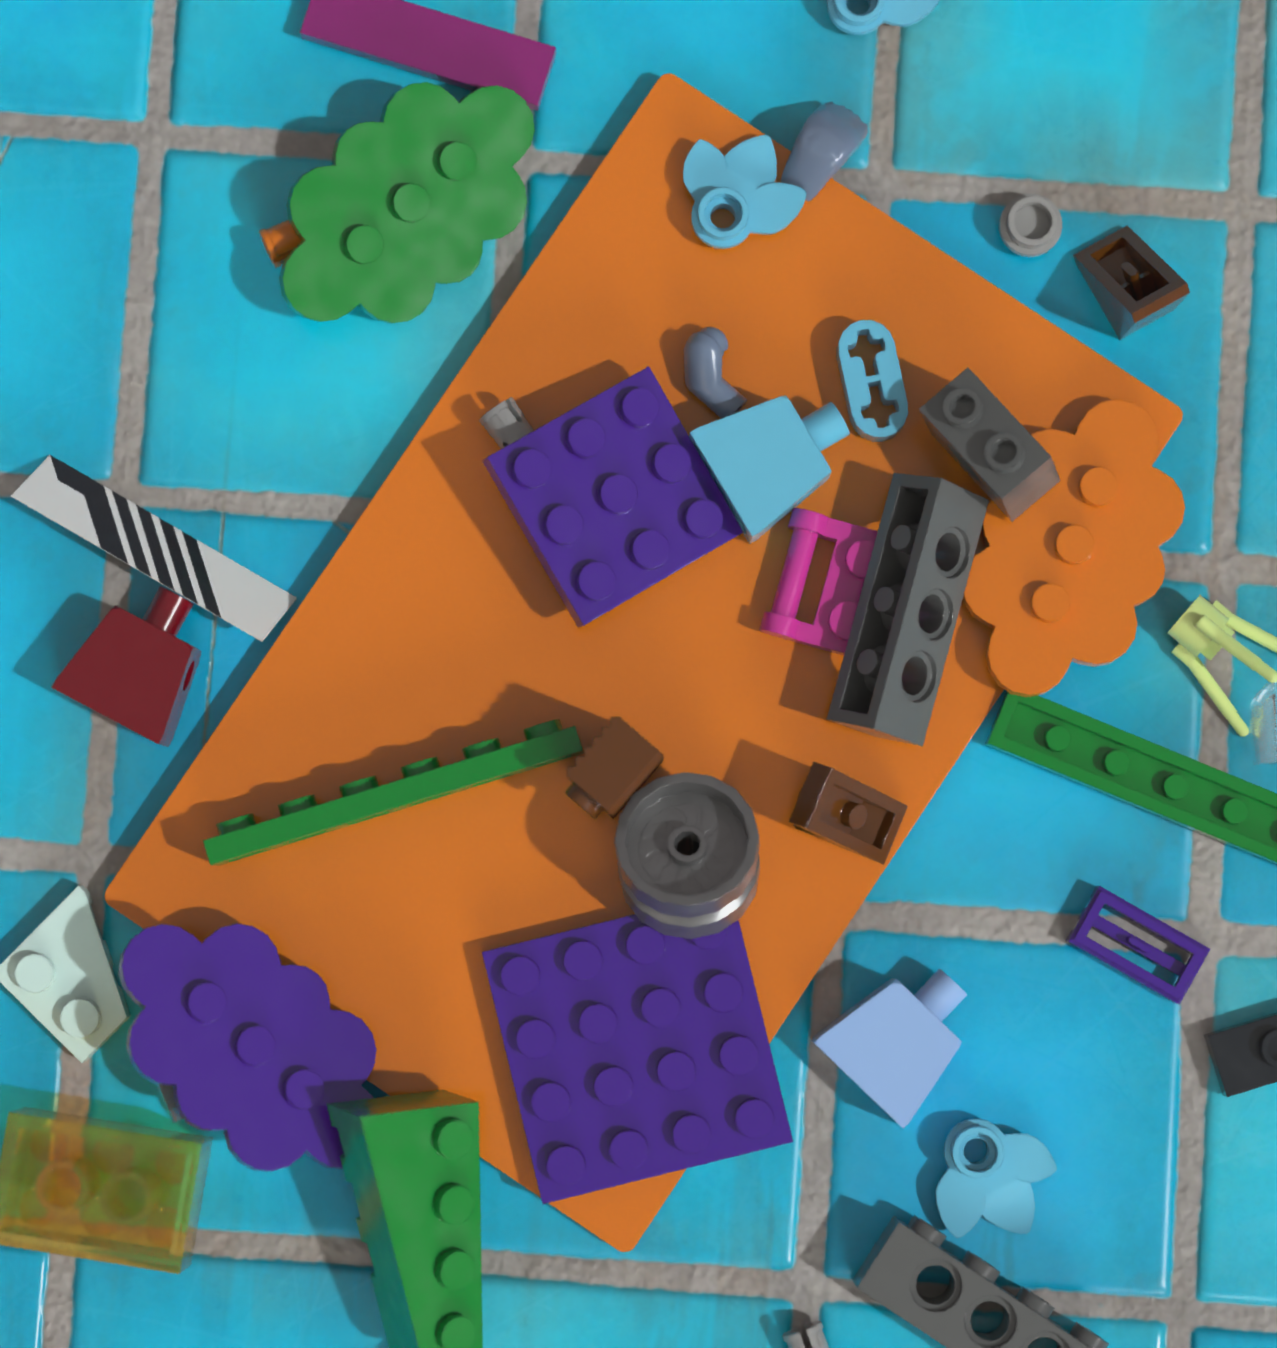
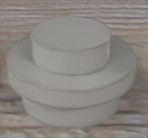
M1023 194L1012 199L1004 208L999 220L1000 236L1004 244L1012 252L1024 257L1040 256L1051 250L1057 243L1062 232V217L1056 205L1048 198L1038 194Z

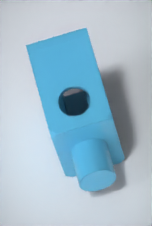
M785 395L700 426L691 431L689 437L743 530L744 536L749 544H751L829 479L832 471L821 451L850 435V432L842 415L832 402L801 419L791 401Z

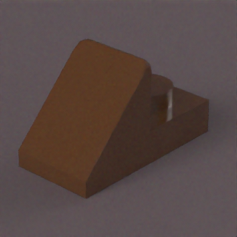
M813 761L789 822L794 824L798 830L884 865L908 806L831 767Z

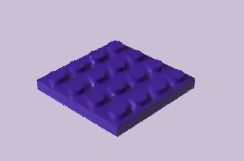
M636 914L482 952L542 1204L793 1142L739 920L719 933L688 939L664 935L641 922Z

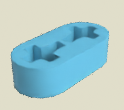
M860 320L850 324L843 331L836 348L837 363L849 419L853 429L866 440L884 442L893 438L902 429L908 416V402L895 342L890 331L883 324L876 321ZM867 335L870 344H880L883 351L876 353L873 360L875 375L866 377L862 358L857 356L850 357L848 350L855 348L858 336ZM878 386L882 404L887 406L894 405L896 412L889 415L886 427L877 428L874 418L864 419L861 411L868 409L871 403L869 387Z

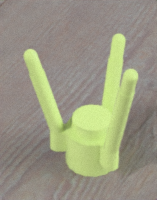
M1199 595L1167 632L1179 643L1171 653L1188 666L1236 733L1241 737H1245L1249 733L1248 726L1237 713L1236 708L1204 666L1198 655L1201 653L1211 661L1223 647L1267 681L1276 683L1277 671L1234 639L1232 635L1235 633L1233 630L1275 653H1277V637L1233 614L1219 601L1216 600L1211 604Z

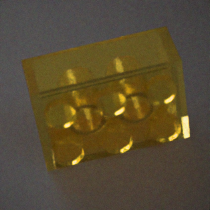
M22 1107L8 1113L0 1159V1245L181 1274L192 1264L213 1137L30 1107Z

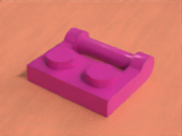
M793 508L788 528L793 530L771 612H764L759 631L844 655L878 531L832 519L814 511ZM817 538L835 542V546L812 625L795 618Z

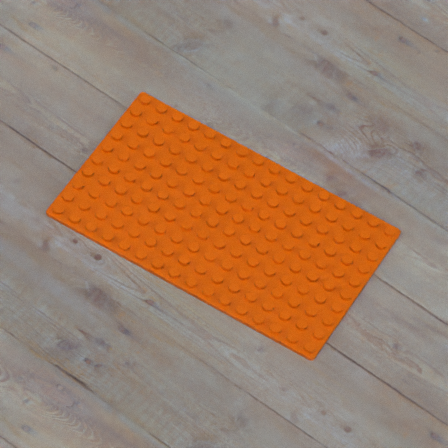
M670 73L662 75L657 80L105 891L107 904L143 929L160 924L178 926L192 934L201 943L219 928L233 924L254 926L267 934L277 947L281 965L305 966L318 973L327 986L330 997V1010L350 1012L362 1019L370 1029L376 1045L375 1065L366 1079L389 1096L446 1090L478 1101L480 1157L540 1198L539 1187L482 952L635 914L624 899L614 842L619 815L626 805L614 819L604 810L594 819L565 793L572 784L567 777V767H576L575 757H585V753L220 866L210 865L203 840L219 836L216 824L252 813L256 824L280 817L278 805L309 795H315L318 805L342 798L339 786L370 776L377 777L379 786L404 779L401 767L424 759L438 757L440 767L465 760L462 749L467 746L494 738H499L502 748L526 741L524 729L556 719H560L563 729L576 726L584 752V747H593V737H602L601 727H611L610 717H620L664 755L663 762L640 789L657 778L688 772L709 775L735 788L753 810L759 832L760 873L756 896L743 916L738 920L770 1044L1004 689L997 685L989 673L986 661L988 641L993 629L973 618L962 599L923 746L874 737L827 720L844 655L759 631L764 612H771L793 530L788 528L792 511L753 543L749 544L742 533L588 624L578 628L482 462L485 458L501 449L479 422V419L504 400L506 401L508 398L513 397L525 415L526 420L533 430H536L649 366L689 435L694 429L721 419L688 390L684 377V347L688 338L704 327H715L725 334L729 346L722 356V378L747 399L740 411L786 395L801 419L832 402L847 424L850 435L821 451L832 471L829 479L796 508L814 511L832 519L878 531L893 473L942 478L988 499L989 503L991 502L987 494L933 437L919 410L966 368H969L1031 435L1037 431L1048 429L1075 434L1078 425L1088 410L1099 403L1114 399L1132 401L1147 410L1156 423L1159 444L1155 462L1183 418V413L1179 406L832 178L811 201L805 200L798 216L778 233L771 235L750 233L742 243L728 249H717L703 243L695 234L691 222V213L695 201L683 182L684 162L694 144L699 139H702L715 146L725 156L741 142L765 134L676 75ZM771 138L777 160V177L775 182L781 183V177L791 151ZM718 209L710 216L712 223L719 228H727L735 221L733 214L726 209ZM860 320L876 321L883 324L890 331L895 342L908 402V416L902 429L893 438L884 442L866 440L853 429L849 419L837 363L836 348L843 331L850 324ZM867 335L858 336L855 348L848 350L850 357L857 356L862 358L866 377L875 375L873 360L876 353L883 351L880 344H870ZM878 386L869 387L871 403L868 409L861 411L864 419L874 418L877 428L886 427L889 415L896 412L894 405L887 406L882 404ZM982 531L980 532L975 555L987 548L983 540ZM817 538L795 618L801 622L813 625L835 542ZM813 761L831 767L908 806L884 865L798 830L794 824L789 822ZM686 1169L550 1202L549 1204L618 1251L629 1252L636 1246Z

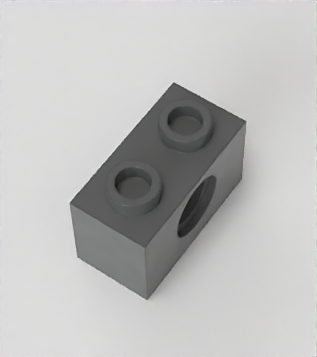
M966 368L919 408L933 437L1011 522L1061 481L1049 453L969 368Z

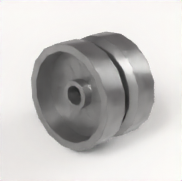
M683 772L657 778L634 793L619 815L614 842L624 899L639 920L664 935L694 939L719 933L740 919L756 896L760 873V844L753 810L739 792L713 776Z

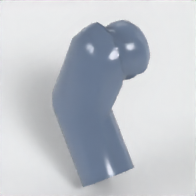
M704 327L699 332L693 333L688 338L684 347L685 384L691 393L722 419L738 413L747 399L722 378V356L729 347L725 334L718 328Z

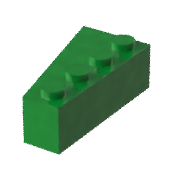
M436 1090L327 1103L331 1124L338 1128L344 1152L340 1159L345 1179L352 1183L360 1214L356 1218L361 1242L367 1244L374 1272L370 1276L389 1348H483L479 1102L446 1090Z

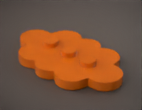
M1114 399L1099 403L1088 410L1078 425L1075 434L1055 429L1033 433L1032 436L1052 457L1061 481L1013 522L1008 519L992 500L987 506L981 529L987 548L976 554L973 558L963 595V603L973 618L993 629L986 651L988 670L997 685L1010 694L1022 697L1045 694L1059 684L1067 672L1071 661L1085 666L1097 667L1110 664L1121 657L1135 639L1138 623L1134 607L1152 598L1163 583L1165 565L1159 547L1169 541L1182 524L1185 504L1182 491L1174 479L1161 470L1152 467L1159 444L1157 426L1148 411L1132 401Z

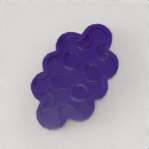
M160 924L145 928L129 940L120 957L119 975L124 990L142 1008L128 1029L126 1043L130 1063L139 1075L154 1084L173 1086L176 1108L184 1121L198 1130H224L228 1150L239 1163L251 1170L271 1172L290 1166L304 1153L326 1168L343 1170L340 1156L344 1152L338 1128L332 1126L326 1104L373 1098L361 1086L373 1069L376 1057V1045L373 1034L364 1021L347 1011L330 1010V997L327 986L318 973L305 966L281 965L277 947L267 934L254 926L233 924L221 927L201 943L192 934L178 926Z

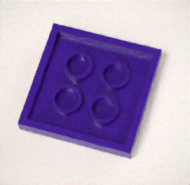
M649 366L493 453L482 461L578 628L588 624L743 533Z

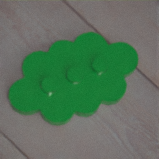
M428 82L409 84L391 95L383 106L380 122L357 123L344 130L335 142L332 153V165L316 167L304 173L297 179L289 192L286 204L288 220L296 235L302 240L283 261L279 276L281 294L289 308L302 318L317 322L337 320L351 312L356 306H359L361 310L375 320L386 323L406 322L423 313L432 301L436 284L461 282L471 276L479 266L483 252V241L504 237L514 231L524 217L527 205L526 189L517 171L512 166L524 156L531 146L535 131L533 114L526 101L515 91L498 85L478 88L457 101L454 96L441 86Z

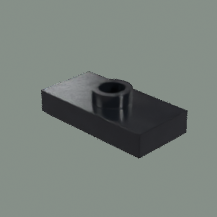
M1277 1012L1204 1034L1223 1096L1230 1097L1277 1082Z

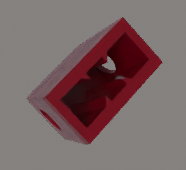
M160 586L142 619L115 605L59 674L51 688L159 745L169 747L201 657V650L176 637L194 604Z

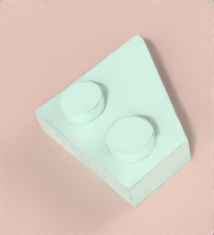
M77 886L1 963L0 983L81 1063H84L131 1015L122 988L117 984L112 969L113 961L106 940L102 939L91 906L93 901L90 892L84 886Z

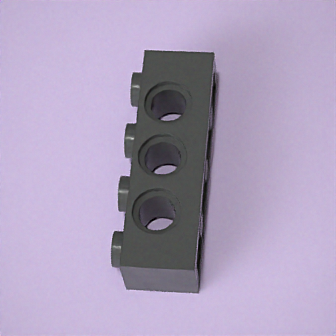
M893 473L827 720L874 737L923 746L989 503L988 499L942 478Z
M893 1215L852 1279L859 1290L947 1348H1028L1031 1342L1042 1337L1054 1339L1057 1348H1107L1109 1345L1104 1339L1078 1322L1074 1324L1071 1331H1068L1050 1319L1049 1316L1055 1307L1022 1286L1015 1296L997 1284L995 1280L1001 1272L969 1250L961 1260L941 1247L947 1236L916 1215L912 1217L908 1224ZM931 1265L943 1266L949 1272V1285L947 1289L937 1297L929 1298L920 1295L916 1289L919 1273ZM986 1301H994L1001 1304L1003 1319L998 1328L989 1333H980L972 1329L971 1315L979 1304Z

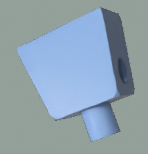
M938 969L914 995L897 979L891 978L816 1033L811 1041L904 1129L962 1043L942 1021L967 994L941 969Z

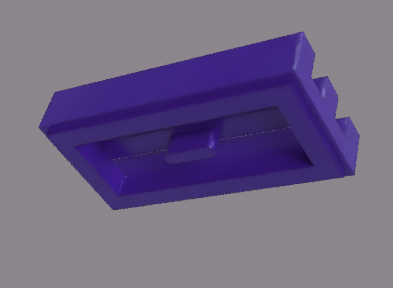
M1096 886L1090 896L1091 899L1086 908H1083L1079 915V921L1074 930H1071L1065 941L1173 1003L1180 1005L1207 957L1210 948L1103 887ZM1105 905L1191 954L1186 965L1099 916L1102 907ZM1091 927L1179 976L1174 986L1088 938L1087 934Z

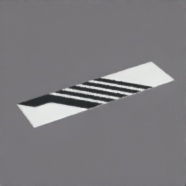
M49 455L11 495V497L261 642L264 641L297 599L292 594L52 455Z

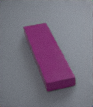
M310 0L300 31V35L304 40L470 91L496 85L511 89L526 101L530 109L536 111L539 110L557 53L554 46L404 0Z

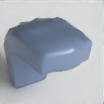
M832 101L820 105L807 118L797 136L786 162L781 183L792 184L804 189L807 193L805 200L811 201L831 177L858 150L868 134L867 124L863 123L857 114H854L852 110L846 109L843 105H835Z

